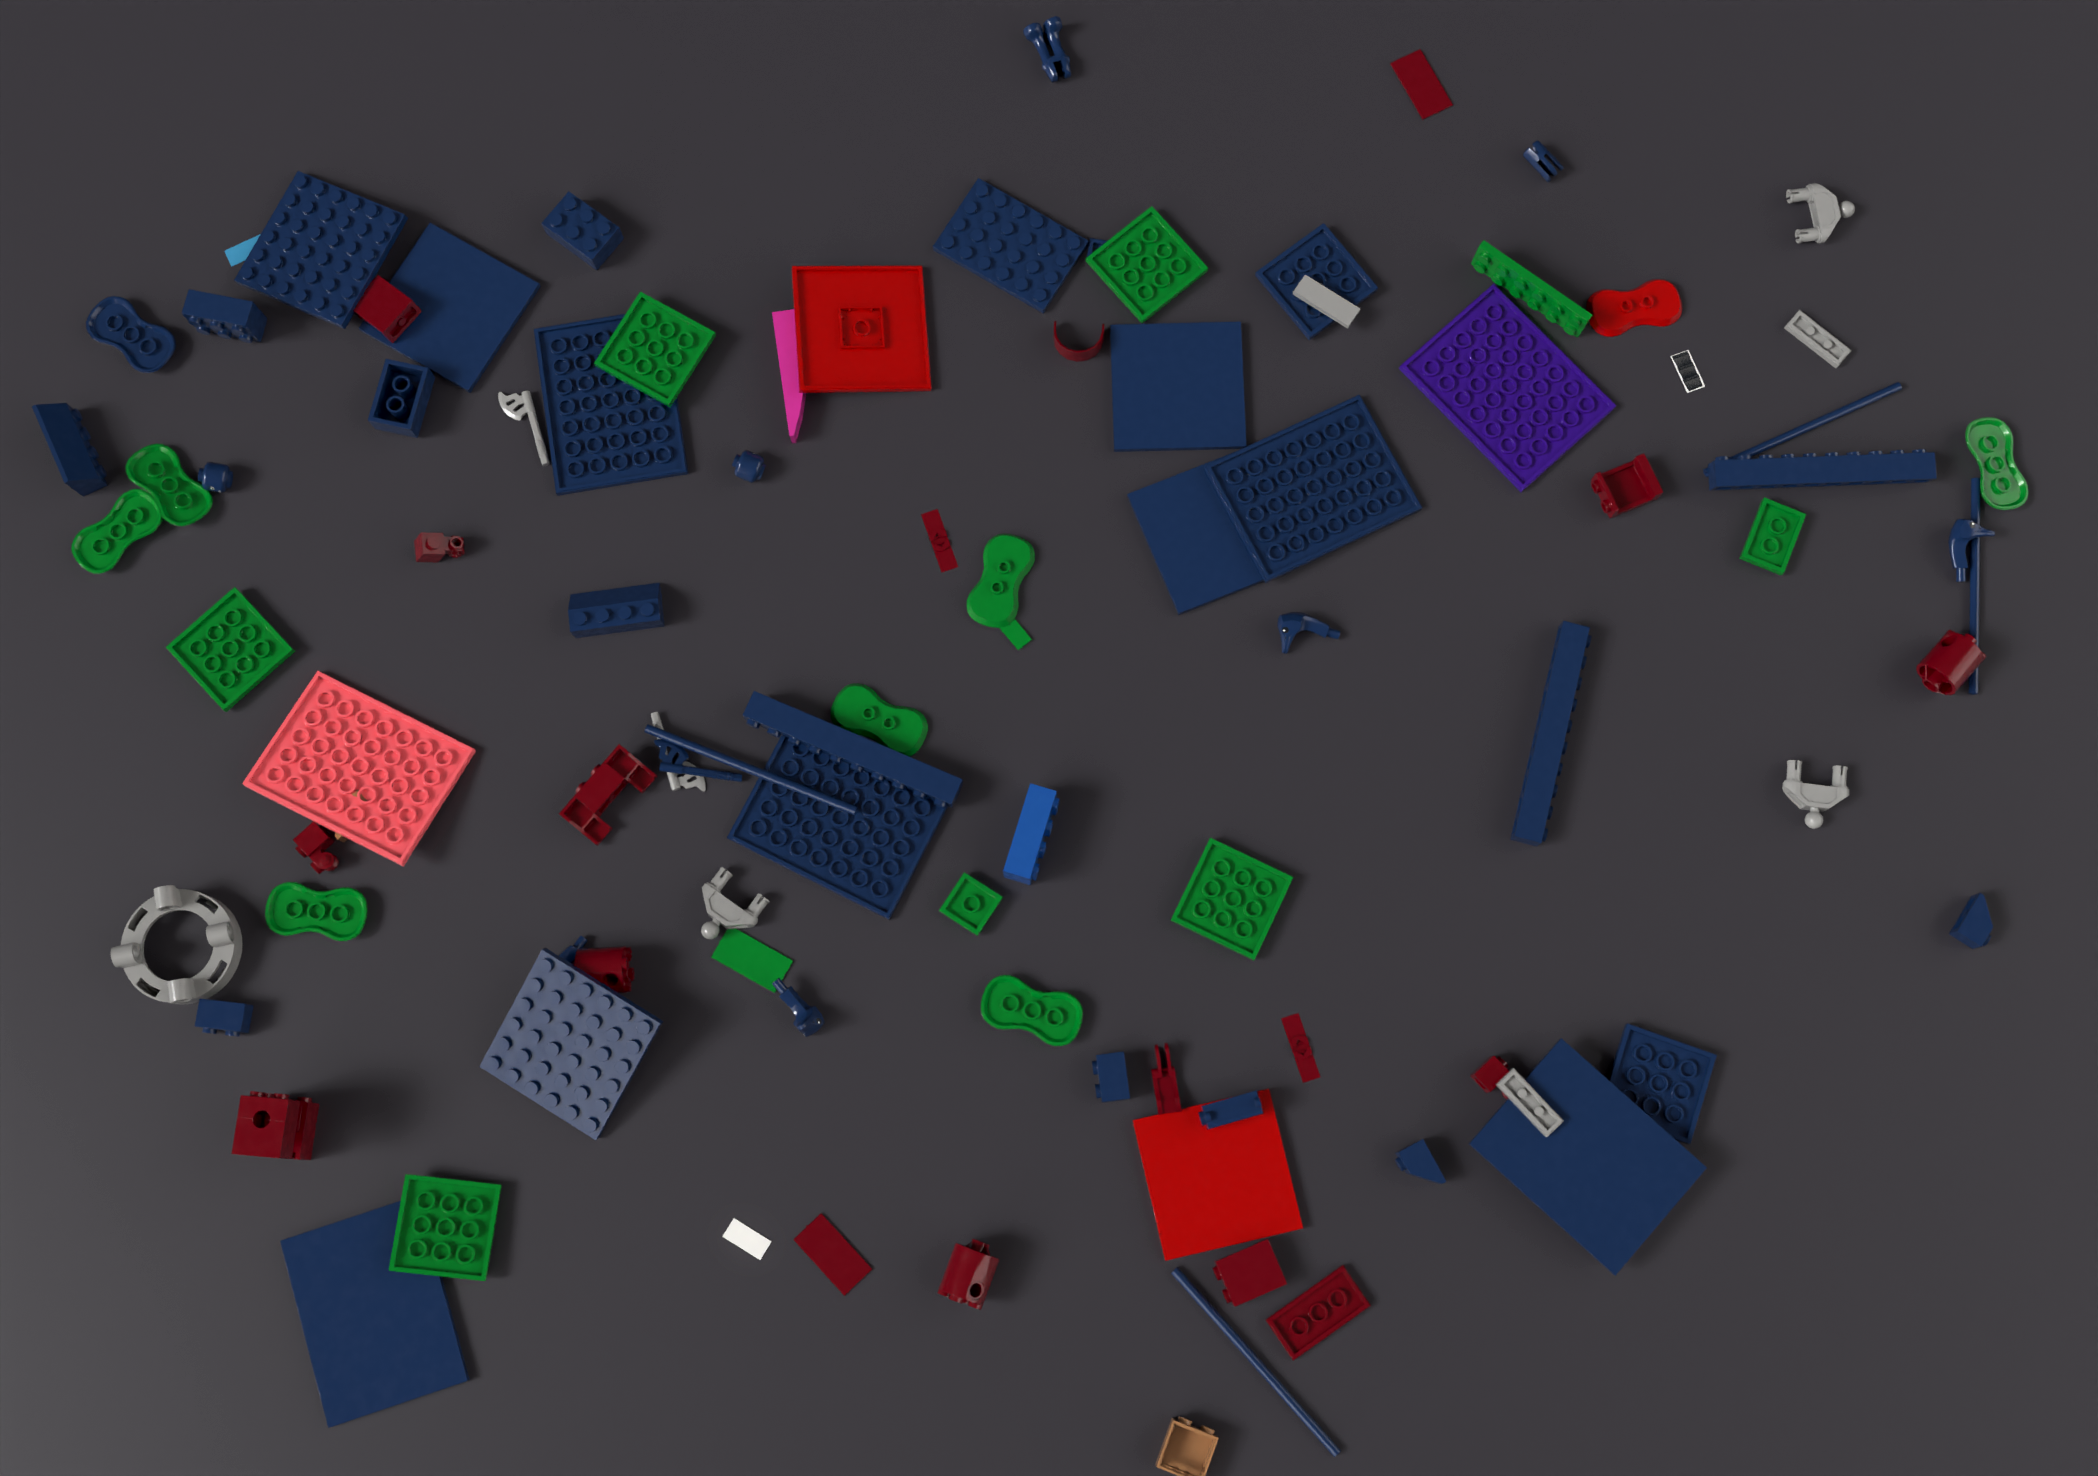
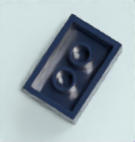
M569 191L541 223L548 236L595 270L601 267L624 239L617 225Z
M191 289L188 290L181 313L188 320V323L193 325L196 331L201 334L210 335V333H214L225 339L235 337L246 343H252V341L261 343L268 319L253 301Z
M385 359L368 417L370 424L377 430L418 438L435 380L431 370L428 367Z

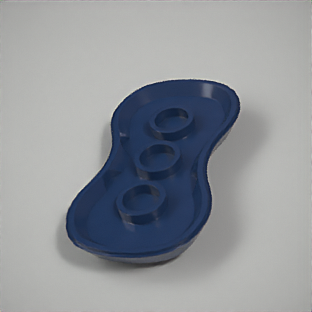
M119 296L107 297L100 301L92 309L86 321V329L94 340L119 349L129 364L135 370L143 373L155 372L163 367L173 355L176 347L175 338L168 329L143 320L137 314L132 304Z

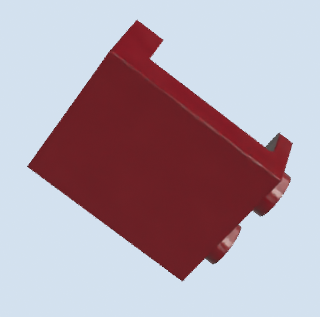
M379 275L369 284L354 309L355 314L360 319H364L392 343L397 340L422 312L413 300Z
M1644 453L1636 456L1631 462L1604 473H1595L1591 479V487L1594 493H1598L1601 499V508L1604 513L1608 514L1609 518L1657 500L1663 494V490Z
M1263 1239L1254 1245L1215 1260L1216 1266L1212 1268L1217 1280H1222L1226 1288L1222 1290L1227 1304L1232 1302L1234 1307L1287 1284L1268 1239Z

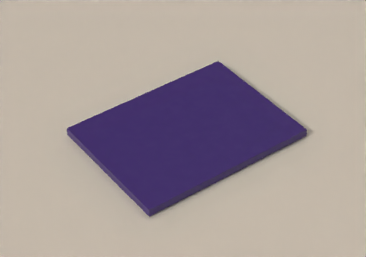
M1492 284L1399 367V370L1520 492H1523L1617 406L1495 284Z

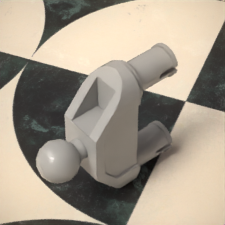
M1817 183L1808 184L1805 188L1788 189L1786 192V198H1790L1787 199L1789 204L1801 201L1808 202L1814 228L1797 229L1795 231V238H1799L1796 239L1797 243L1809 241L1825 243L1840 217L1848 218L1855 212V206L1852 202L1843 201L1838 205L1837 197Z
M1788 760L1786 780L1782 783V789L1799 809L1810 810L1805 816V824L1809 828L1817 829L1821 827L1824 821L1823 816L1819 812L1826 811L1849 796L1850 790L1846 786L1848 767L1832 766V785L1824 786L1803 783L1801 781L1802 761L1798 760L1795 763L1796 760Z
M721 867L711 882H707L702 886L706 910L709 917L713 920L703 924L701 933L706 939H714L719 934L720 925L727 930L754 927L758 923L757 917L770 901L758 893L747 909L738 907L721 894V889L733 876L729 871H725L726 869Z

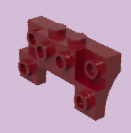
M620 744L601 765L598 764L591 772L592 776L587 782L584 781L577 787L574 797L559 813L560 816L597 846L613 829L599 817L625 786L630 783L643 794L657 778L655 773Z

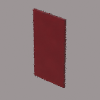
M1421 49L1390 63L1422 120L1453 106Z
M822 1213L809 1225H806V1228L793 1239L844 1296L872 1270Z

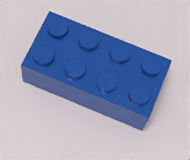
M1030 783L1003 869L1004 878L1030 885L1032 880L1036 881L1040 869V864H1037L1038 858L1043 859L1046 850L1044 839L1045 836L1050 837L1053 827V820L1050 819L1052 815L1056 816L1060 804V799L1057 798V791Z

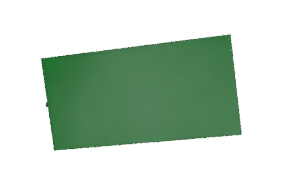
M737 929L726 930L711 958L773 993L777 989L772 983L778 978L782 981L793 960Z

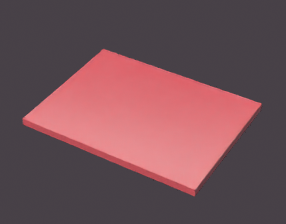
M317 671L242 784L404 867L476 753V750ZM357 789L359 790L357 793V797L351 795ZM362 794L367 801L361 800L360 795Z

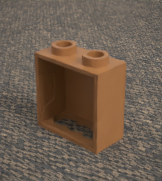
M1181 1416L1178 1417V1420L1172 1418L1155 1464L1156 1467L1177 1476H1205L1219 1439L1217 1435H1214L1215 1430L1201 1425L1200 1429L1191 1425V1420Z

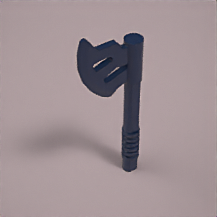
M663 739L654 740V743L660 748L659 759L663 761L660 762L659 771L727 781H742V774L683 766V763L689 759V756L682 747ZM667 747L671 748L668 755L665 754ZM676 754H679L676 762L672 764V759L674 758V756Z

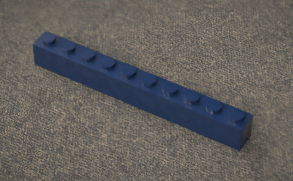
M1926 449L1913 450L1912 453H1904V450L1890 451V454H1883L1882 451L1868 452V455H1861V452L1855 451L1848 452L1843 456H1839L1838 452L1826 453L1825 456H1817V453L1803 454V457H1795V454L1781 455V458H1773V455H1761L1759 459H1751L1750 455H1744L1729 460V456H1720L1708 464L1709 491L1928 483L1937 479L1935 452H1926Z
M1563 621L1558 626L1510 840L1537 847L1542 841L1545 842L1547 838L1548 828H1545L1547 819L1550 820L1553 812V807L1550 806L1551 799L1555 798L1558 789L1555 781L1556 777L1560 776L1563 767L1560 759L1561 754L1564 755L1567 749L1568 742L1565 741V736L1572 727V720L1569 719L1571 712L1575 711L1577 699L1574 696L1576 690L1579 691L1582 682L1579 674L1580 670L1584 669L1587 660L1584 652L1591 642L1592 636L1588 635L1590 627Z
M753 691L743 713L744 719L747 720L746 724L753 728L759 729L761 726L768 729L767 733L779 738L780 735L789 738L788 742L800 747L801 744L808 746V750L814 754L821 756L824 753L829 755V759L835 763H848L851 765L850 768L856 772L863 773V770L869 772L873 779L883 782L884 779L890 781L894 788L904 791L905 788L913 791L912 795L923 800L926 797L934 800L933 804L946 809L947 806L953 808L962 788L963 779L756 691Z

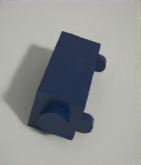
M1256 1090L1201 1106L1202 1111L1198 1112L1201 1125H1206L1208 1130L1263 1114Z

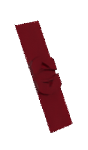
M938 509L921 514L941 573L957 568L958 565Z
M1299 1013L1281 1018L1303 1083L1320 1078Z

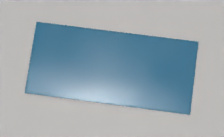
M260 235L224 251L231 267L247 259Z

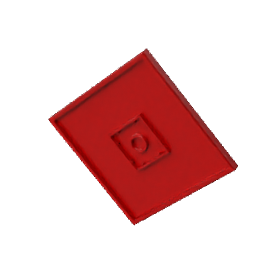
M792 266L799 393L931 391L922 266Z
M1269 1089L1257 1091L1263 1114L1208 1130L1206 1125H1201L1198 1112L1202 1111L1201 1106L1218 1101L1181 1109L1182 1112L1157 1114L1132 1120L1165 1261L1303 1229Z

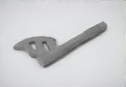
M523 391L522 395L514 393L508 396L499 392L500 406L509 417L520 421L525 414H528L542 466L549 465L546 446L542 438L530 391ZM515 400V402L512 403L511 405H509V406L507 405V403H509V402ZM520 405H524L518 411L514 412V410H516Z
M651 713L653 726L664 730L659 713ZM668 747L666 749V755H668L670 752ZM685 761L683 763V766L697 768L688 761ZM667 772L672 791L681 789V786L685 789L697 787L703 792L706 791L705 780L702 776L685 774L683 777H677L679 774ZM694 776L697 778L692 782H687V780Z

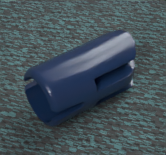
M1537 140L1532 143V149L1528 147L1525 150L1523 157L1547 182H1550V176L1539 164L1553 177L1558 172L1546 158L1560 171L1564 169V166Z

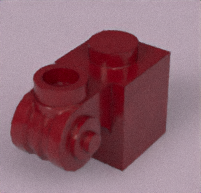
M421 532L414 540L416 562H439L445 554L458 558L465 554L464 538L455 535L444 537L443 533Z
M313 821L293 839L298 845L295 849L304 858L308 856L313 861L310 865L317 873L333 871L338 867L339 859L337 856L325 852L335 840L322 825Z
M1494 1055L1490 1056L1470 1077L1486 1093H1489L1496 1087L1495 1084L1509 1072L1507 1069L1508 1064L1499 1056L1497 1058ZM1502 1092V1096L1505 1099H1508V1097Z

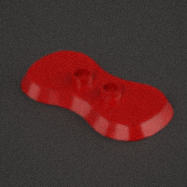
M1653 279L1632 290H1599L1593 293L1587 300L1586 311L1592 314L1589 322L1595 332L1603 336L1615 337L1639 325L1664 327L1675 323L1682 314V301L1678 290L1671 282L1663 279Z

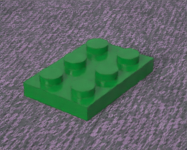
M1764 497L1761 500L1739 559L1778 575H1783L1806 514Z

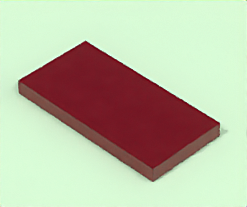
M1341 1265L1265 1320L1294 1361L1371 1305L1344 1265Z

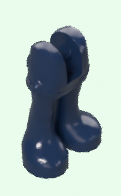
M1058 16L1047 19L1043 24V30L1040 23H1032L1023 30L1026 39L1036 47L1041 57L1042 69L1046 72L1052 83L1058 81L1055 65L1058 64L1065 79L1071 77L1070 59L1065 54L1059 39L1062 21ZM1043 31L1050 43L1054 56H1050L1044 41Z

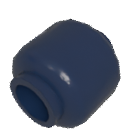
M745 450L741 455L736 454L732 466L735 467V476L753 483L756 480L760 481L766 464H764L762 456Z
M208 462L204 468L199 469L198 481L202 482V487L205 490L224 493L227 488L231 489L233 471H230L226 464Z

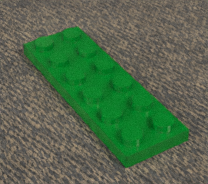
M1485 240L1479 245L1471 262V265L1474 266L1477 272L1487 275L1496 285L1503 286L1509 290L1513 297L1525 301L1532 310L1541 312L1548 321L1561 326L1567 334L1574 335L1577 338L1580 336L1592 317L1591 313Z

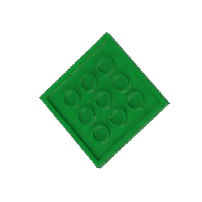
M1152 206L1086 258L1087 264L1142 324L1208 272V267Z
M640 291L594 364L599 369L671 407L716 337V333Z
M236 587L231 589L166 646L169 652L225 712H228L295 652Z
M1210 838L1171 921L1254 961L1293 877Z
M405 1174L389 1271L486 1281L502 1185Z

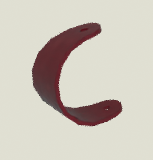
M1054 321L1055 348L1066 359L1076 362L1087 361L1095 357L1101 350L1104 340V324H1102L1100 339L1093 347L1087 350L1076 351L1068 349L1061 344L1056 333L1057 321Z

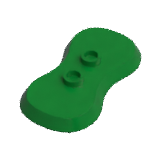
M1984 417L1972 421L1966 428L1965 441L1980 469V492L1983 500L1989 506L1999 510H2010L2022 506L2028 498V485L2014 461L2013 435L2005 422L1994 417Z
M151 444L138 450L128 459L125 467L128 478L135 485L147 490L154 497L161 516L170 524L186 526L198 521L210 511L213 504L210 491L205 490L202 484L191 479L183 471L179 457L172 448L163 444Z
M143 489L129 490L118 498L112 510L104 519L82 529L75 536L71 548L72 554L80 566L94 574L109 571L118 563L123 552L131 543L153 533L163 519L154 497Z
M998 534L987 542L983 552L984 569L982 576L967 598V612L974 621L988 627L1000 628L1009 625L1016 617L1019 607L1018 590L1020 584L1033 567L1035 561L1034 548L1027 540L1012 534Z
M854 683L845 686L838 693L831 707V720L834 725L857 735L869 737L878 744L909 757L921 748L927 736L928 723L921 712L911 707L889 704L882 700L873 689L864 684Z
M286 882L276 886L271 891L266 903L265 918L268 927L279 935L288 936L302 932H318L333 940L347 941L357 937L363 930L367 918V902L362 893L349 887L331 891H315L296 882Z
M1001 975L993 978L986 986L981 1000V1014L984 1020L991 1026L998 1029L1027 1030L1045 1043L1053 1046H1063L1071 1043L1076 1038L1083 1020L1082 1005L1073 995L1066 992L1037 991L1011 975Z

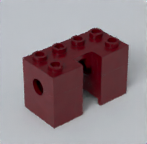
M250 1091L249 1096L241 1095L231 1154L311 1160L319 1104L311 1103L312 1098L297 1097V1100H290L288 1094Z

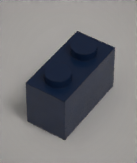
M199 999L195 1027L203 1028L202 1033L217 1034V1030L226 1031L225 1035L240 1037V1033H249L254 1006L244 1003Z
M1124 1051L1096 1055V1061H1092L1093 1075H1098L1099 1084H1095L1096 1098H1101L1102 1103L1129 1100L1130 1093Z

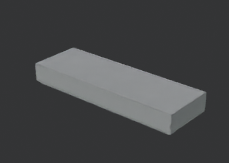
M1304 275L1293 291L1294 296L1347 329L1360 312V308L1307 275Z
M1801 310L1784 327V329L1834 368H1837L1852 351Z
M1514 1068L1495 1084L1545 1137H1548L1564 1121Z

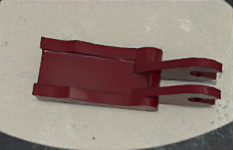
M1164 1043L1167 1067L1161 1068L1158 1044L1154 1047L1157 1068L1151 1069L1158 1115L1182 1112L1175 1067L1171 1066L1168 1043Z

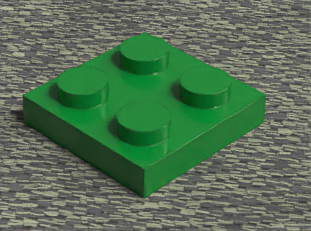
M964 872L939 909V912L978 936L1003 897Z

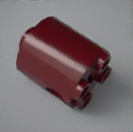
M1948 630L1916 667L1923 685L1932 692L1945 695L1955 694L1986 658V655L1975 644L1977 642L1976 639L1967 633L1963 636Z
M631 947L584 948L576 951L575 963L571 964L618 993L631 992V982L635 978L634 968H630L629 961L632 960Z
M973 1238L967 1245L955 1243L938 1294L948 1297L955 1302L966 1303L968 1306L981 1310L1000 1260L990 1255L988 1250L990 1245Z

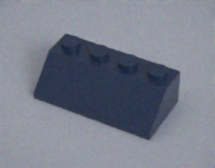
M67 403L37 404L32 406L64 483L83 497L108 486L105 477H107L106 471L102 465L98 464L97 458H99L96 449L89 443L91 437L87 429L82 427L80 421L83 418L78 409H73Z
M660 583L570 595L568 607L570 632L575 638L665 627Z

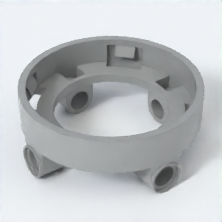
M175 885L154 888V896L144 902L127 922L122 935L121 945L111 948L112 962L115 967L124 968L131 983L141 993L152 999L178 1005L193 1004L199 1002V999H208L227 985L239 965L243 943L238 921L226 905L209 895L194 890L177 889ZM199 898L208 900L206 904L214 908L216 912L214 913L206 906L197 903ZM174 911L196 913L209 925L206 927V936L209 944L213 947L210 960L192 978L172 981L161 979L150 970L144 957V941L149 929L159 918ZM222 961L226 962L227 966L223 968L217 977L218 980L215 983L210 982L209 979L217 972Z

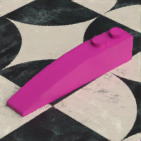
M794 309L772 312L789 436L791 442L796 443L802 423L806 393H799Z

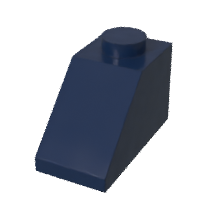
M1978 893L1970 897L1949 932L1951 936L1972 949L1984 947L1991 939L1990 932L1993 929V924L1983 894Z
M1420 1139L1395 1152L1398 1157L1395 1159V1162L1401 1172L1405 1170L1408 1175L1436 1184L1446 1182L1424 1139Z

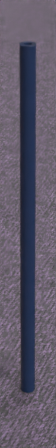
M1896 382L1731 456L1729 460L1737 459L1738 456L1744 455L1753 457L1902 390V386L1899 382ZM1708 467L1703 469L1706 477H1708Z
M1972 478L1971 520L1980 525V478ZM1980 537L1970 541L1969 634L1976 639L1977 642L1975 644L1978 648ZM1979 666L1969 677L1970 695L1978 694Z
M647 724L645 728V733L852 815H855L858 807L652 725Z
M1178 1267L1171 1272L1174 1278L1334 1457L1338 1455L1341 1451L1184 1273Z

